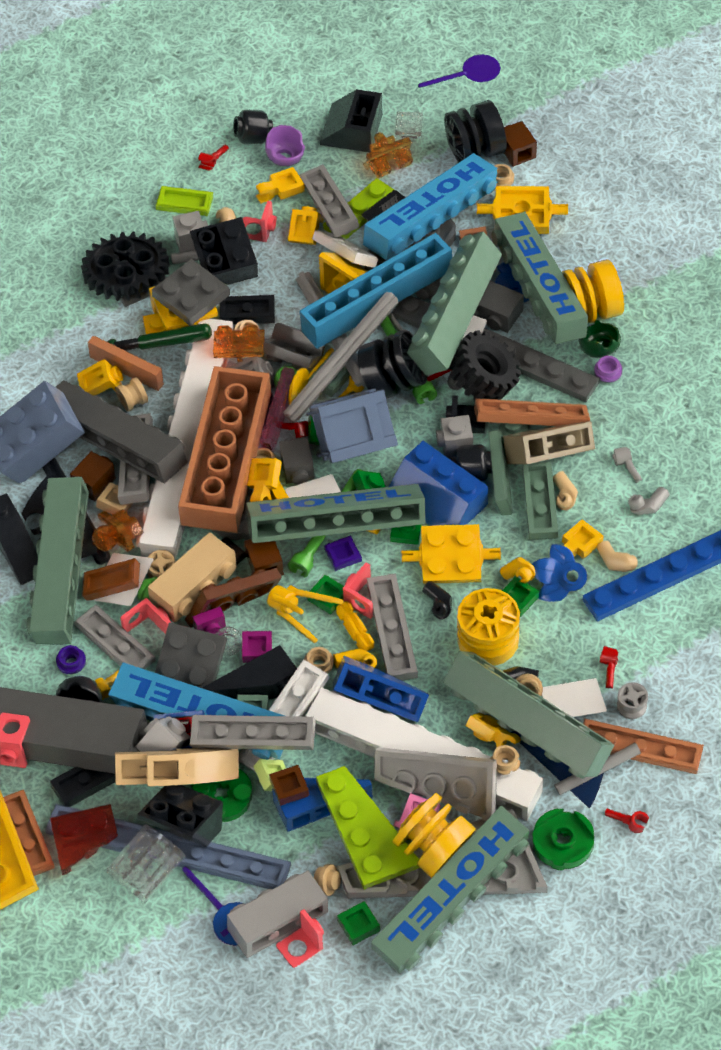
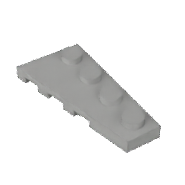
M380 747L375 750V781L408 793L414 792L427 797V799L438 793L442 797L441 803L446 805L449 803L455 810L482 817L481 820L487 821L495 812L497 760Z

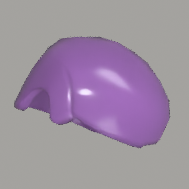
M279 125L273 127L267 134L265 151L269 160L278 166L289 167L299 163L305 150L302 133L292 126ZM281 153H287L291 157L286 158Z

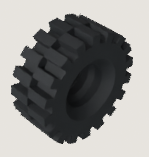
M477 330L473 333H468L461 340L448 369L452 370L450 373L451 379L458 381L455 385L458 388L463 387L466 396L473 395L474 401L477 398L501 400L519 382L520 378L518 377L521 375V370L517 368L520 364L518 360L513 359L516 356L515 353L507 350L508 345L505 342L503 344L499 342V337L494 335L491 338L489 332L484 331L481 334L480 330Z

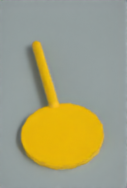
M330 348L310 373L306 368H300L296 372L289 389V405L308 384L309 378L334 352L333 348Z

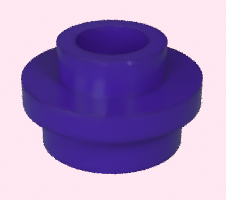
M68 645L59 651L56 657V664L61 672L76 674L85 667L86 657L81 649ZM70 658L76 659L75 662L66 663Z

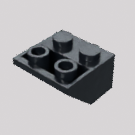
M356 89L332 103L320 139V145L371 153L383 115L382 93Z
M242 217L190 231L200 265L224 284H233L258 277V263Z
M183 785L164 786L137 814V819L207 847L222 829L223 802Z

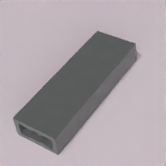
M0 687V714H18L29 716L30 723L22 741L27 760L115 774V752H140L135 746L146 735L144 729L149 724L146 720L144 709ZM9 722L3 727V731L7 734L15 733L19 730L20 724Z

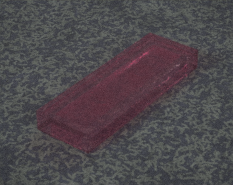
M284 367L282 369L260 438L261 448H268L272 452H274L285 419L283 413L289 406V389L295 375L292 368Z

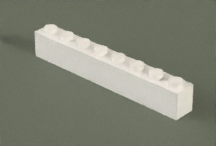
M321 688L305 716L315 718L316 734L375 758V750L380 747L490 759V756L483 754L475 747H466L456 743L448 736H439L429 732L419 724L412 725L400 720L399 717L392 713H383L373 709L365 702H356L334 690L329 691ZM518 768L515 772L511 771L508 775H502L496 771V809L501 805L507 811L513 809L518 818L528 821L543 792V778L528 769L522 770Z

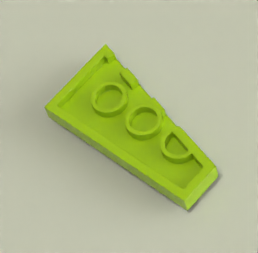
M345 766L316 776V783L364 890L420 868L417 865L419 858L414 852L408 856L404 853L409 846L406 842L399 847L392 842L398 833L397 830Z

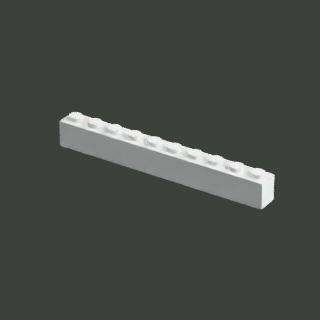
M217 319L200 321L198 324L206 323L210 325L212 336L209 340L191 343L193 344L192 349H188L186 352L185 365L187 368L186 371H182L180 374L179 387L181 390L180 393H176L174 396L173 409L175 412L174 416L170 415L168 418L167 431L170 437H177L184 444V452L188 463L165 484L157 479L156 483H151L149 489L150 505L149 507L145 506L142 517L144 527L143 530H138L136 537V547H140L141 557H148L149 554L157 550H166L174 556L176 562L185 528L180 523L178 505L214 366H227L234 339L232 321Z

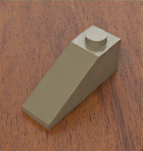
M591 421L503 436L507 464H531L595 449Z

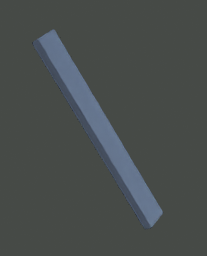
M55 804L45 829L46 834L182 868L186 866L190 870L272 890L284 884L291 868L290 861L213 842L207 847H203L164 830Z

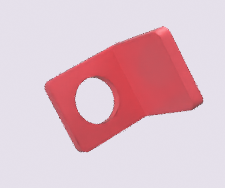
M267 201L261 219L243 218L245 228L251 223L261 226L259 233L254 235L248 234L251 240L267 242L270 231H274L276 227L277 217L273 215L272 201Z
M366 562L356 574L352 573L346 580L343 587V602H349L354 610L371 619L373 617V603L358 593L367 583V578L371 577L370 564ZM355 600L362 603L365 609L361 608Z
M147 598L120 617L122 628L127 632L149 617L166 634L168 624L171 621L163 608H156ZM140 612L138 618L132 623H129L130 619L136 613Z
M10 713L0 714V765L19 768L27 767L28 763L22 741L30 723L29 716ZM9 722L20 724L19 730L12 734L5 733L3 727Z
M305 909L300 911L301 928L276 944L277 949L293 968L323 949V928L315 918L312 919ZM294 940H301L306 944L307 949L303 955L293 956L288 952V945Z

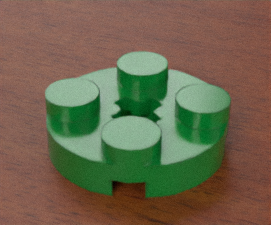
M239 769V779L191 784L193 790L223 802L222 822H229L242 816L248 810L252 800L251 781L241 769ZM216 789H229L227 791L228 797L224 799L222 796L215 797Z
M553 809L544 813L535 824L532 834L533 850L543 863L555 870L572 869L580 866L588 860L594 849L593 826L583 814L577 811L571 813L563 812L564 809ZM561 834L564 837L569 835L571 837L569 843H558L557 835Z

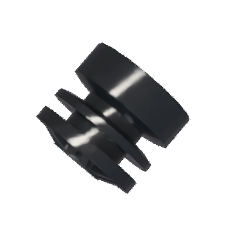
M491 100L471 105L470 114L465 108L458 109L457 113L455 111L445 113L444 126L447 141L458 163L473 153L481 157L482 152L487 158L506 151L507 141L503 122L496 106Z
M403 329L395 334L386 336L384 341L377 339L359 347L357 353L358 365L368 390L376 388V391L383 389L387 399L399 394L401 389L408 391L427 382L428 376L424 374L415 361L407 354L413 337L410 331Z

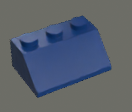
M425 441L418 444L404 457L388 486L419 484L425 497V521L429 526L467 525L488 505V486Z

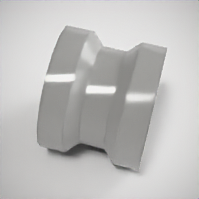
M631 682L624 684L619 689L617 710L622 716L628 719H637L645 714L648 701V692L645 687L639 683Z

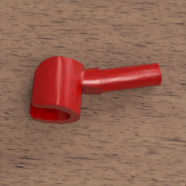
M225 144L211 155L201 152L198 157L201 164L198 168L208 171L212 170L217 159L229 147Z
M275 421L273 423L275 428L294 430L296 438L308 436V421L296 423Z
M604 646L600 656V663L608 665L606 688H613L618 651Z
M608 808L605 811V816L628 824L629 829L634 833H642L644 830V826L638 825L635 820H640L644 823H647L649 820V816L642 811H636L632 816Z

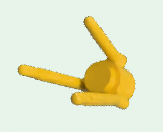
M281 585L275 586L268 595L267 604L277 610V615L285 618L313 643H316L318 639L289 614L293 611L300 615L304 613L303 609L298 607V598L296 596L339 605L343 603V600L301 590L292 585L287 589Z

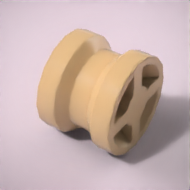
M137 377L131 379L127 385L120 384L115 387L117 397L127 412L133 410L137 404L143 405L148 402L147 393Z
M157 550L149 554L148 558H153L147 573L149 579L152 577L158 578L175 563L174 556L170 552Z

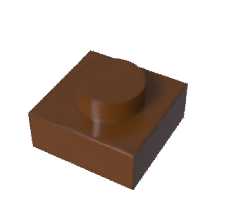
M299 765L269 774L271 785L280 806L309 796V789Z

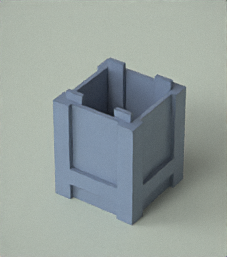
M376 388L309 406L310 412H307L306 416H312L321 453L316 454L317 457H322L323 461L330 460V463H335L398 445L383 389L376 391Z

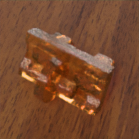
M382 132L375 134V143L369 145L371 152L366 154L367 160L363 163L366 170L371 169L377 178L391 173L392 169L388 161L392 159L396 161L399 169L412 165L413 157L410 151L412 142L409 136L395 142L393 135L386 138Z
M228 325L218 326L217 331H214V358H237L239 363L243 362L245 357H264L265 330H259L257 325H246L243 330H232Z
M121 509L112 516L103 511L97 516L106 525L99 526L94 531L92 541L96 548L102 551H108L117 544L129 552L135 548L132 540L144 532L137 518L134 516L130 517L125 510Z

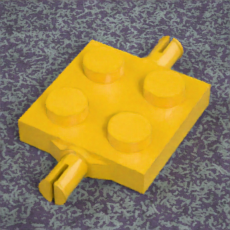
M496 186V196L493 204L477 203V215L493 214L495 220L496 218L526 212L538 234H549V221L552 215H568V204H552L549 197V186Z
M479 524L421 526L419 550H401L402 563L419 562L422 569L423 584L429 581L434 583L481 582L483 560H501V547L483 548L480 540Z

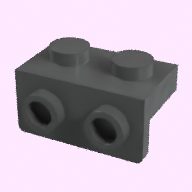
M276 323L272 337L261 341L259 352L267 354L266 358L275 362H282L284 360L292 363L291 367L297 370L300 368L308 370L315 367L321 360L326 344L317 349L301 330L282 323Z

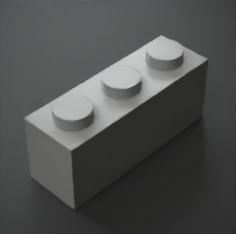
M309 870L300 875L294 874L286 879L284 884L273 890H264L251 902L235 906L227 914V930L246 958H249L300 929L301 910L305 909L312 919H317L328 913V897Z

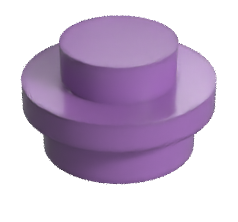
M604 356L595 364V376L603 382H614L622 375V365L617 358Z

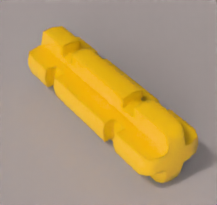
M347 601L341 605L338 604L336 614L341 621H344L343 625L353 641L357 642V647L367 652L374 648V640L369 633H366L368 630L357 613L353 612L354 608Z

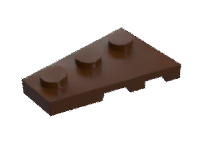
M277 568L267 571L260 569L248 577L240 578L238 576L222 585H208L200 591V595L192 606L190 613L186 616L185 621L192 628L194 627L193 616L219 606L224 613L235 602L240 606L263 596L277 586L282 576Z

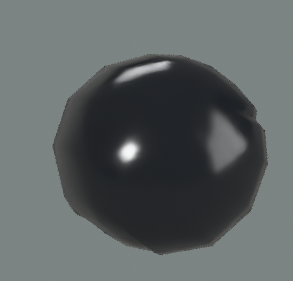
M75 676L65 679L56 690V696L102 703V692L97 683L89 677Z

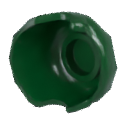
M595 320L593 325L587 326L586 337L578 339L581 350L588 356L602 358L616 352L621 343L619 329L614 325Z

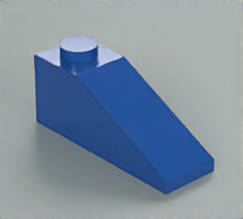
M343 656L333 681L334 691L415 722L419 721L429 697L428 693L346 656Z
M304 778L309 789L308 797L281 806L272 789L273 803L287 832L331 815L316 783V778ZM356 779L372 799V784L370 780Z

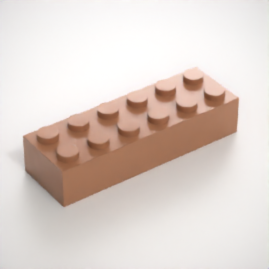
M214 366L178 505L182 526L238 533L249 488L247 482L251 460L256 458L271 396L270 373Z

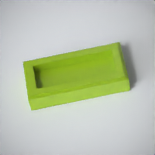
M161 186L156 202V210L184 214L199 211L200 216H208L214 197L213 192Z

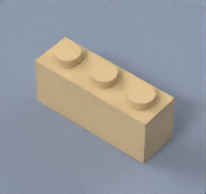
M209 532L148 586L150 602L156 608H163L169 618L177 622L182 616H187L190 613L192 606L200 595V591L204 587L211 584L217 586L223 579H228L232 576L237 568L235 551Z

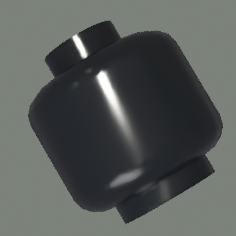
M242 110L239 116H235L233 122L234 136L238 137L239 141L243 144L265 143L267 134L273 128V121L268 119L267 113L263 110Z
M482 444L459 446L456 456H451V460L480 481H485L488 474L493 473L491 451H486L485 446Z

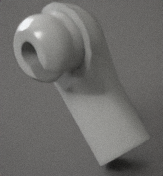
M658 487L650 498L644 499L642 495L637 496L635 494L629 498L628 504L631 512L636 515L653 514L660 509L670 494L664 487Z

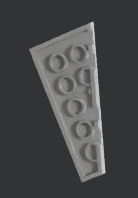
M508 810L517 819L514 810ZM480 819L471 822V824L477 831L486 821ZM529 845L518 857L514 854L506 862L508 865L507 869L498 879L495 880L492 877L484 885L487 889L483 895L547 893L548 887ZM418 848L414 853L420 858L424 851ZM352 862L337 866L348 899L414 897L431 879L430 876L419 868L364 890Z

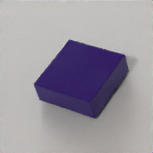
M351 535L324 545V550L335 571L362 562V556Z

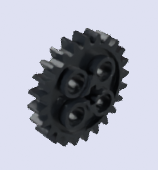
M135 231L130 236H126L124 232H121L120 237L117 238L115 235L110 234L111 240L107 241L104 238H100L101 245L93 243V250L85 251L86 257L82 258L83 265H81L84 283L88 284L90 291L95 289L97 296L104 293L105 299H109L112 295L115 296L116 301H119L121 296H125L126 300L130 301L131 295H135L140 299L142 292L150 295L149 288L157 286L159 282L165 280V275L169 274L168 267H170L167 249L162 248V242L155 243V237H150L146 240L145 233L136 237Z

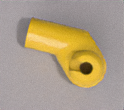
M517 557L501 567L500 574L506 580L514 576H520L522 579L519 582L527 583L535 577V568L524 558Z
M361 648L333 654L336 668H339L343 656L374 668L377 666L376 657Z

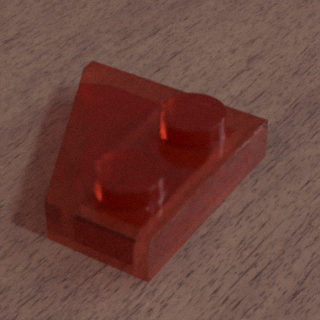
M111 804L50 818L62 875L71 872V867L82 858H90L97 852L99 847L107 845L118 837Z

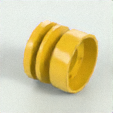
M605 259L590 263L587 273L583 267H575L574 271L570 269L562 271V274L588 315V323L595 322L597 312L602 319H609L623 314V290L618 273L610 260Z
M492 588L475 590L464 597L458 606L457 644L460 651L474 652L494 666L502 664L513 657L519 644L520 610L517 602L508 593Z
M435 793L428 800L421 802L407 816L392 841L399 847L408 838L412 840L404 851L407 856L418 848L424 851L417 865L431 878L476 831V828L462 815L451 823L445 820L452 808L449 803L437 813L434 809L442 800L438 793Z

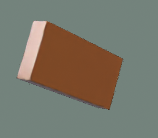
M136 558L84 572L83 598L85 600H94L138 588L140 563Z

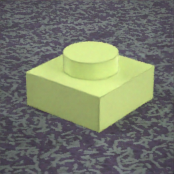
M259 759L253 766L264 791H272L273 789L269 774L286 769L283 760Z

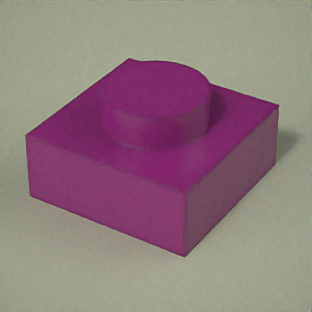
M220 606L193 616L194 629L220 635L222 631L226 630L225 616Z
M242 631L243 663H248L272 650V631Z

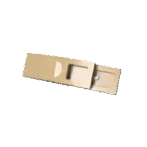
M183 748L176 749V751L115 752L116 785L147 784V786H171L239 779L238 749Z

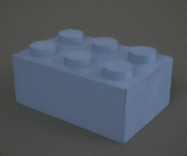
M45 380L0 416V471L17 483L26 481L85 433L64 393Z

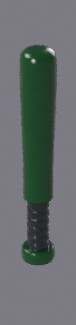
M203 323L140 335L138 338L116 341V339H110L107 342L125 351L136 348L144 350L209 340L212 336V329L209 324Z

